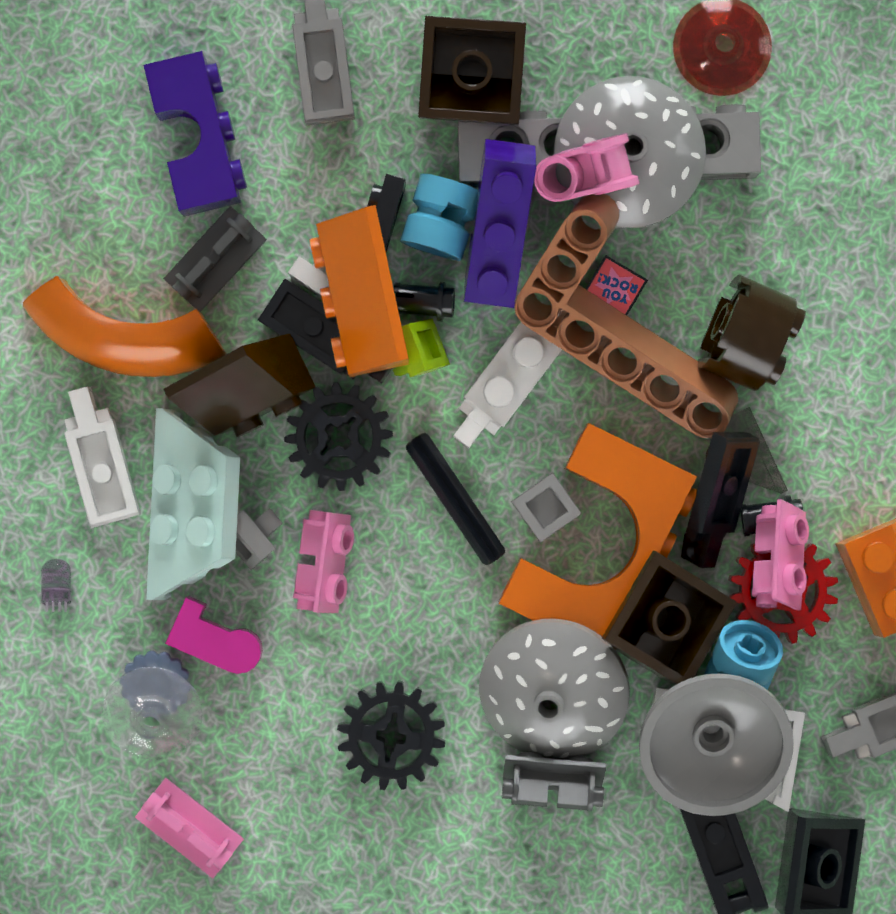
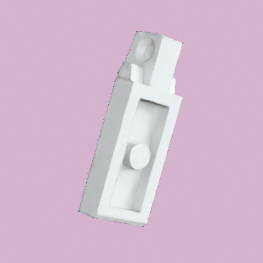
M520 322L464 396L465 400L458 409L468 417L453 437L469 449L483 429L495 435L500 427H504L562 349Z
M87 386L69 391L68 394L75 417L65 419L67 431L64 432L91 528L141 515L115 419H112L109 408L97 409L92 387Z

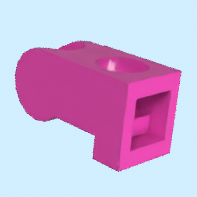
M191 596L186 597L165 644L231 673L241 674L252 670L260 661L263 653L262 642L258 635L244 628L231 630L202 617L207 604Z

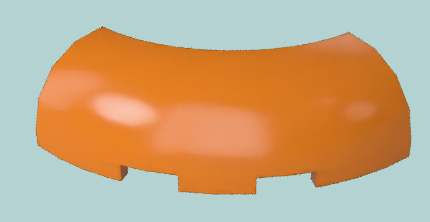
M55 276L40 286L23 302V307L34 323L59 347L79 360L113 373L134 377L174 376L200 369L226 355L225 350L203 314L197 309L183 316L157 323L119 321L91 309L75 294L67 281L59 276Z

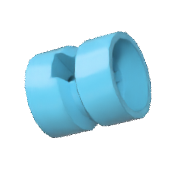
M420 174L412 200L418 209L416 213L407 216L400 242L414 249L439 257L462 261L470 235L464 226L466 222L475 219L478 190L441 176Z
M749 620L732 621L723 627L704 675L719 673L741 676L758 683L768 690L783 656L782 643L772 630L758 622Z

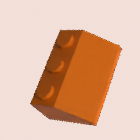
M376 205L364 207L316 224L319 237L311 238L309 241L315 268L325 267L329 287L320 288L326 319L336 317L340 336L331 338L337 368L347 366L349 377L409 365Z

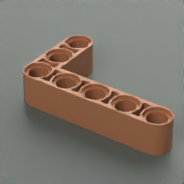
M606 194L583 196L562 223L515 301V313L518 319L537 334L691 433L702 438H712L713 432H724L738 404V393L735 387L725 378L699 368L697 360L579 285L619 221V209L610 196ZM582 215L594 218L599 223L601 229H593L586 225ZM558 255L569 257L576 267L564 265ZM534 293L546 296L551 305L541 303ZM576 320L588 323L594 332L583 330ZM618 348L630 350L636 359L625 357ZM660 375L672 377L678 385L667 384ZM702 403L714 404L719 408L720 412H712L706 409Z

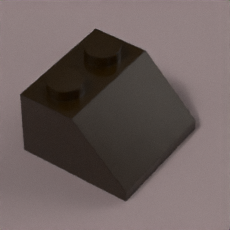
M425 16L418 118L519 125L526 22Z
M289 333L243 345L164 388V392L169 400L214 436L233 430L236 437H240L263 426L261 416L273 410L275 417H278L303 405L299 396L316 388Z
M653 550L601 639L661 679L677 685L696 675L737 602Z

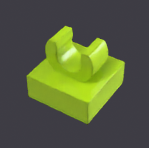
M433 318L402 326L409 365L393 369L395 376L409 374V377H414L450 365Z

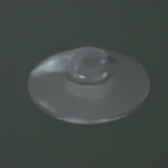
M139 668L122 675L107 691L102 706L103 725L110 739L124 752L142 759H166L181 753L195 740L202 724V704L194 687L179 674L163 668ZM153 717L158 720L159 725H146L142 722V719Z

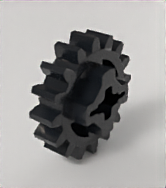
M338 382L333 383L331 395L325 396L318 387L314 388L313 393L316 401L309 404L301 399L303 403L300 406V409L303 411L301 417L288 416L287 422L297 427L296 434L285 436L284 442L296 444L298 449L288 458L292 463L302 460L305 462L306 466L300 474L304 479L310 477L314 472L319 474L318 487L322 489L326 487L330 479H336L338 490L345 491L347 479L353 478L355 483L361 487L365 485L362 474L368 469L376 475L381 472L378 465L374 462L377 456L389 458L391 452L381 447L382 440L393 437V431L381 429L380 423L384 422L389 415L387 411L378 413L372 411L377 401L374 395L361 401L359 399L360 387L357 385L350 389L348 395L342 394V389ZM332 404H348L353 406L345 416H328L322 410V408ZM353 419H356L350 426L351 430L347 434L348 439L351 441L350 446L345 449L337 445L333 450L329 449L323 455V452L328 448L327 444L331 440L330 435L327 433L328 428L334 425L340 429L345 424L349 425ZM367 419L370 422L373 434L369 452L360 445L359 429ZM309 422L317 429L318 445L311 454L306 444V430ZM348 457L357 465L342 471L324 468L333 458Z
M398 680L394 691L387 692L384 683L379 681L376 683V695L371 697L368 692L361 689L357 694L362 704L357 707L347 703L344 711L352 717L351 722L339 723L337 730L348 734L349 739L341 742L338 745V750L352 752L353 756L347 762L346 767L348 770H351L360 765L364 769L361 777L362 783L365 784L374 775L379 777L380 790L387 788L389 779H396L400 789L403 790L407 787L408 775L413 774L420 782L425 779L422 768L424 763L437 767L439 760L431 751L432 748H444L445 740L434 736V731L444 727L445 722L444 719H431L430 714L435 710L437 704L435 701H430L422 705L419 702L422 693L421 688L417 687L410 695L404 693L403 681ZM388 702L386 713L376 721L361 720L372 707ZM405 705L412 708L419 715L425 730L412 728L404 716ZM396 712L398 732L405 734L406 739L397 740L395 747L392 748L390 758H387L385 738L377 736V731L386 730L388 723L392 720L393 713ZM359 740L370 743L379 755L378 765L366 757L360 747ZM407 750H421L420 754L412 762L395 768L397 758Z

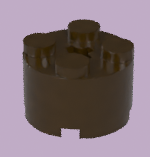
M737 275L729 284V286L737 289L732 299L728 300L721 297L716 306L700 349L709 352L708 358L698 359V367L748 389L757 391L766 382L772 385L778 382L786 365V357L781 354L788 337L795 338L800 331L806 311L797 307L795 298L742 275Z

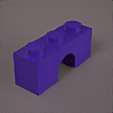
M199 51L143 65L154 111L159 120L186 117L199 124L201 131L199 145L192 154L182 159L167 162L178 211L185 217L241 203L238 190L246 189L247 184L240 159L231 161L227 142L235 140V134L229 112L219 113L215 94L224 92L217 63L208 64L203 52Z
M485 139L478 184L473 234L471 233L465 273L464 302L514 308L536 172L535 145Z

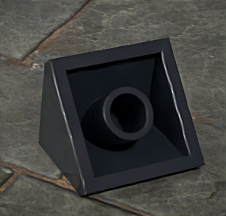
M789 808L775 908L780 914H853L866 819Z

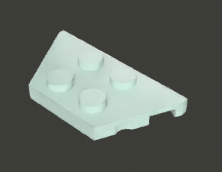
M156 408L146 600L169 599L172 597L171 591L183 584H194L206 577L210 569H219L234 560L236 554L240 457L227 447L218 446L214 442L213 437L201 428L191 427L180 419L181 413L174 409Z

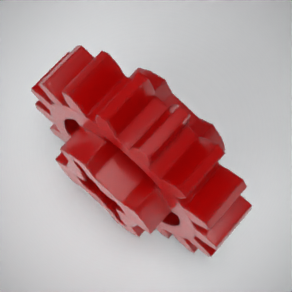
M755 543L751 544L750 548L754 557L751 560L738 557L736 562L744 570L741 575H729L728 581L739 585V592L728 596L743 606L735 616L737 621L751 618L753 621L768 627L778 638L780 633H785L786 639L791 644L797 643L798 630L802 629L804 633L811 637L816 635L815 627L812 623L816 619L828 623L831 619L823 611L824 605L838 603V598L827 594V587L838 583L837 577L824 575L823 571L831 564L830 559L822 558L816 561L813 556L816 553L817 546L811 543L804 547L803 568L806 573L807 583L805 591L802 593L801 610L792 609L777 602V607L761 608L756 606V598L753 596L751 598L750 593L754 561L771 560V553L759 554L755 552ZM815 583L814 600L810 608H808L805 603L807 588ZM773 609L784 610L792 622L775 623L764 618L762 615Z

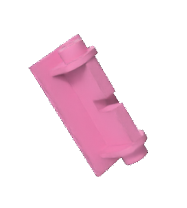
M782 499L777 500V506H762L761 514L756 516L755 552L759 554L771 553V560L754 561L752 596L756 598L757 607L775 608L777 607V602L792 609L801 610L802 593L805 591L807 583L803 566L804 547L809 537V525L805 511Z
M310 510L309 518L303 519L299 553L314 555L316 558L315 565L298 563L293 598L298 599L296 609L309 610L316 613L339 612V604L344 601L347 594V579L343 575L346 555L351 551L354 542V531L350 525L351 515Z
M167 778L150 795L135 816L137 820L211 878L217 875L244 840L242 836Z

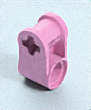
M628 133L585 143L581 147L565 150L541 160L536 166L534 178L537 192L544 199L552 202H562L590 194H606L640 184L638 176L632 175L625 144L629 141ZM559 163L565 165L571 173L572 181L569 188L562 186L557 180L556 168Z

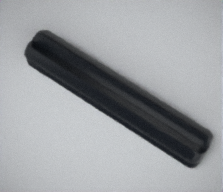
M422 433L409 441L406 445L407 452L481 562L485 565H490L505 554L504 546L430 436Z

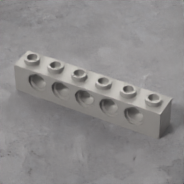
M729 104L717 106L716 113L696 114L702 130L714 133L720 142L718 152L706 154L701 180L754 179L761 173L759 112H746L745 105ZM691 106V108L696 114V107ZM523 111L520 112L519 125L458 121L459 182L471 187H478L485 139L499 140L504 137H512L520 144L535 145L537 166L541 160L549 157L544 149V142L549 137L557 134L562 118L547 119V112ZM630 138L625 144L627 154L635 156L642 151V146L636 139Z

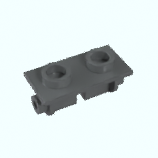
M229 206L163 279L201 312L267 239L244 216Z
M523 752L516 756L506 755L502 779V799H511V805L547 807L548 790L558 791L557 808L592 811L593 806L603 807L604 787H602L606 763H597L581 756L570 757L566 760L550 759L533 752Z

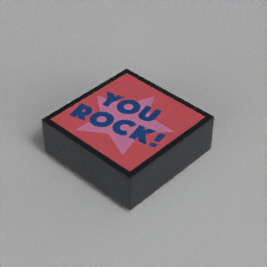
M605 255L585 289L620 312L628 315L648 280Z

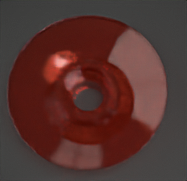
M705 0L695 5L681 19L673 41L675 62L683 77L698 90L717 96L738 94L753 86L766 71L772 52L771 35L764 19L754 8L740 0ZM721 35L730 37L733 41V49L727 52L719 50L715 44L716 38Z

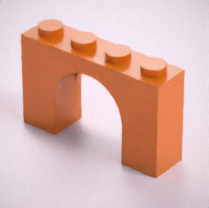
M587 423L564 469L608 490L627 506L634 520L636 541L632 556L617 575L607 581L591 585H581L566 581L519 558L498 603L531 620H568L586 626L603 636L652 551H657L666 558L668 557L677 538V535L670 532L678 514L687 517L692 509L697 489L692 486L697 476Z

